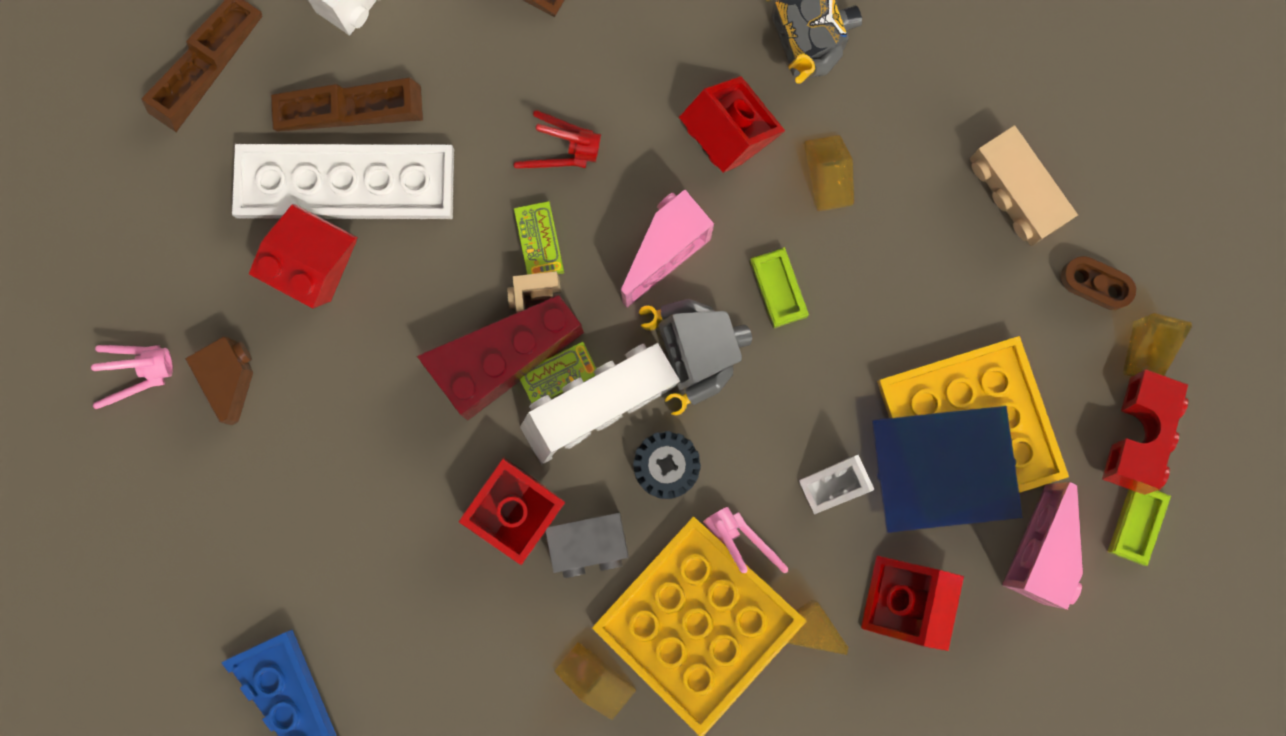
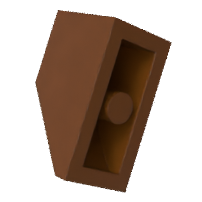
M224 336L185 359L219 422L234 425L239 422L253 376V370L248 363L252 360V357L241 341L237 342Z

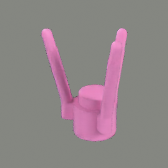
M97 345L95 347L97 352L135 354L138 356L131 360L92 364L91 369L93 371L135 367L138 377H145L147 380L94 402L93 408L99 409L147 388L165 385L164 378L171 377L173 373L172 359L168 349L161 348L160 345L150 347Z
M726 507L703 521L705 527L726 545L741 573H746L747 567L733 542L734 539L740 536L738 528L783 573L788 572V567L745 523L739 512L733 515L729 507Z

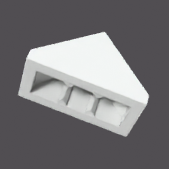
M859 455L849 457L799 480L814 514L875 490Z

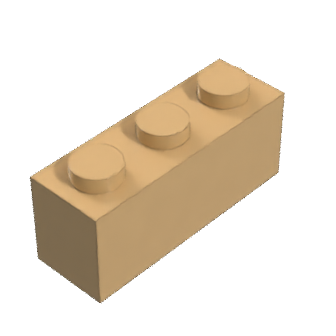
M1015 125L980 147L971 156L973 172L978 179L988 184L993 192L992 197L996 205L1002 211H1006L1014 222L1013 228L1016 234L1023 241H1027L1030 246H1033L1078 216Z

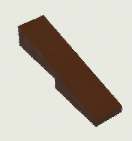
M225 0L186 41L189 48L188 51L141 98L148 114L177 132L263 17L261 11L245 0Z
M410 77L348 88L332 84L271 95L273 130L277 132L423 120L421 86Z

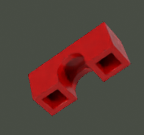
M1146 369L1130 378L1121 412L1136 417L1142 423L1145 437L1142 443L1126 438L1111 445L1102 480L1143 495L1160 490L1166 484L1170 475V468L1167 466L1169 456L1179 441V433L1176 432L1178 422L1188 407V398H1185L1188 384Z

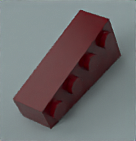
M558 295L420 354L417 358L458 413L468 421L520 382V379L544 360L553 357L581 336L584 330L581 323Z

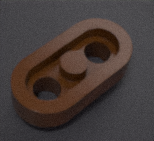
M1087 256L1074 258L1062 269L1061 281L1069 292L1108 310H1118L1126 307L1136 296V285L1129 275ZM1075 271L1083 274V283L1076 281L1074 277ZM1109 286L1114 287L1116 289V298H1112L1109 295Z

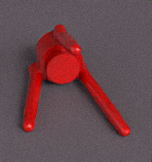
M535 110L533 112L534 117L561 128L557 129L537 124L535 129L548 135L569 140L568 154L575 155V158L514 162L513 166L516 169L565 166L586 168L587 161L596 163L601 134L593 133V130L578 127Z

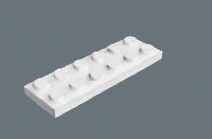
M235 144L232 215L235 218L280 219L292 204H296L322 219H453L454 148L452 145Z

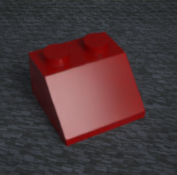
M742 76L703 89L679 116V119L686 126L689 135L699 142L708 154L710 161L722 173L742 165L785 132V129Z
M292 204L261 241L249 275L312 309L332 301L358 237L304 208Z
M504 457L463 514L459 523L522 565L561 510L565 501Z
M876 556L861 629L923 647L949 651L964 576Z

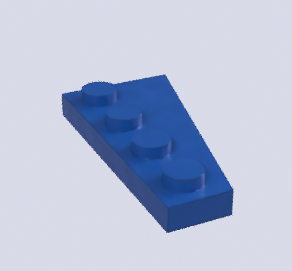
M293 630L282 633L221 662L228 673L233 672L242 685L240 690L248 701L253 700L265 716L262 720L271 732L275 730L278 736H337Z

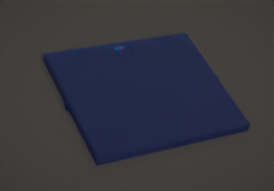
M1007 406L872 421L878 465L877 479L880 480L886 533L1023 518L1015 468L1017 461L1013 454Z

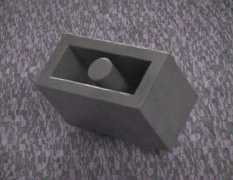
M620 513L552 526L546 530L553 573L562 571L563 578L586 574L585 567L599 564L600 571L622 567L621 559L629 557Z

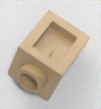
M557 271L513 276L514 287L507 288L510 309H516L517 313L526 309L525 296L531 295V300H546L553 298V293L561 292Z

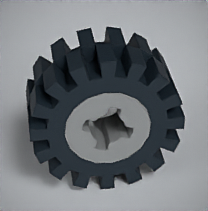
M672 431L658 432L646 438L637 449L633 463L634 474L639 485L648 494L660 499H673L687 493L696 483L701 469L700 456L694 444L686 439L684 435L672 433Z

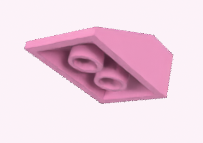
M686 190L677 196L674 193L669 194L657 205L659 211L655 213L621 288L622 302L627 308L711 240L714 223Z
M1071 482L1045 485L1003 582V586L1043 605L1068 610L1069 605L1074 604L1081 593L1082 584L1079 581L1083 574L1077 485Z

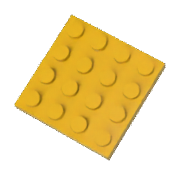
M1020 336L877 381L924 522H930L1069 477Z
M693 516L598 620L592 629L699 736H704L807 620L747 565V572L741 573L727 547Z

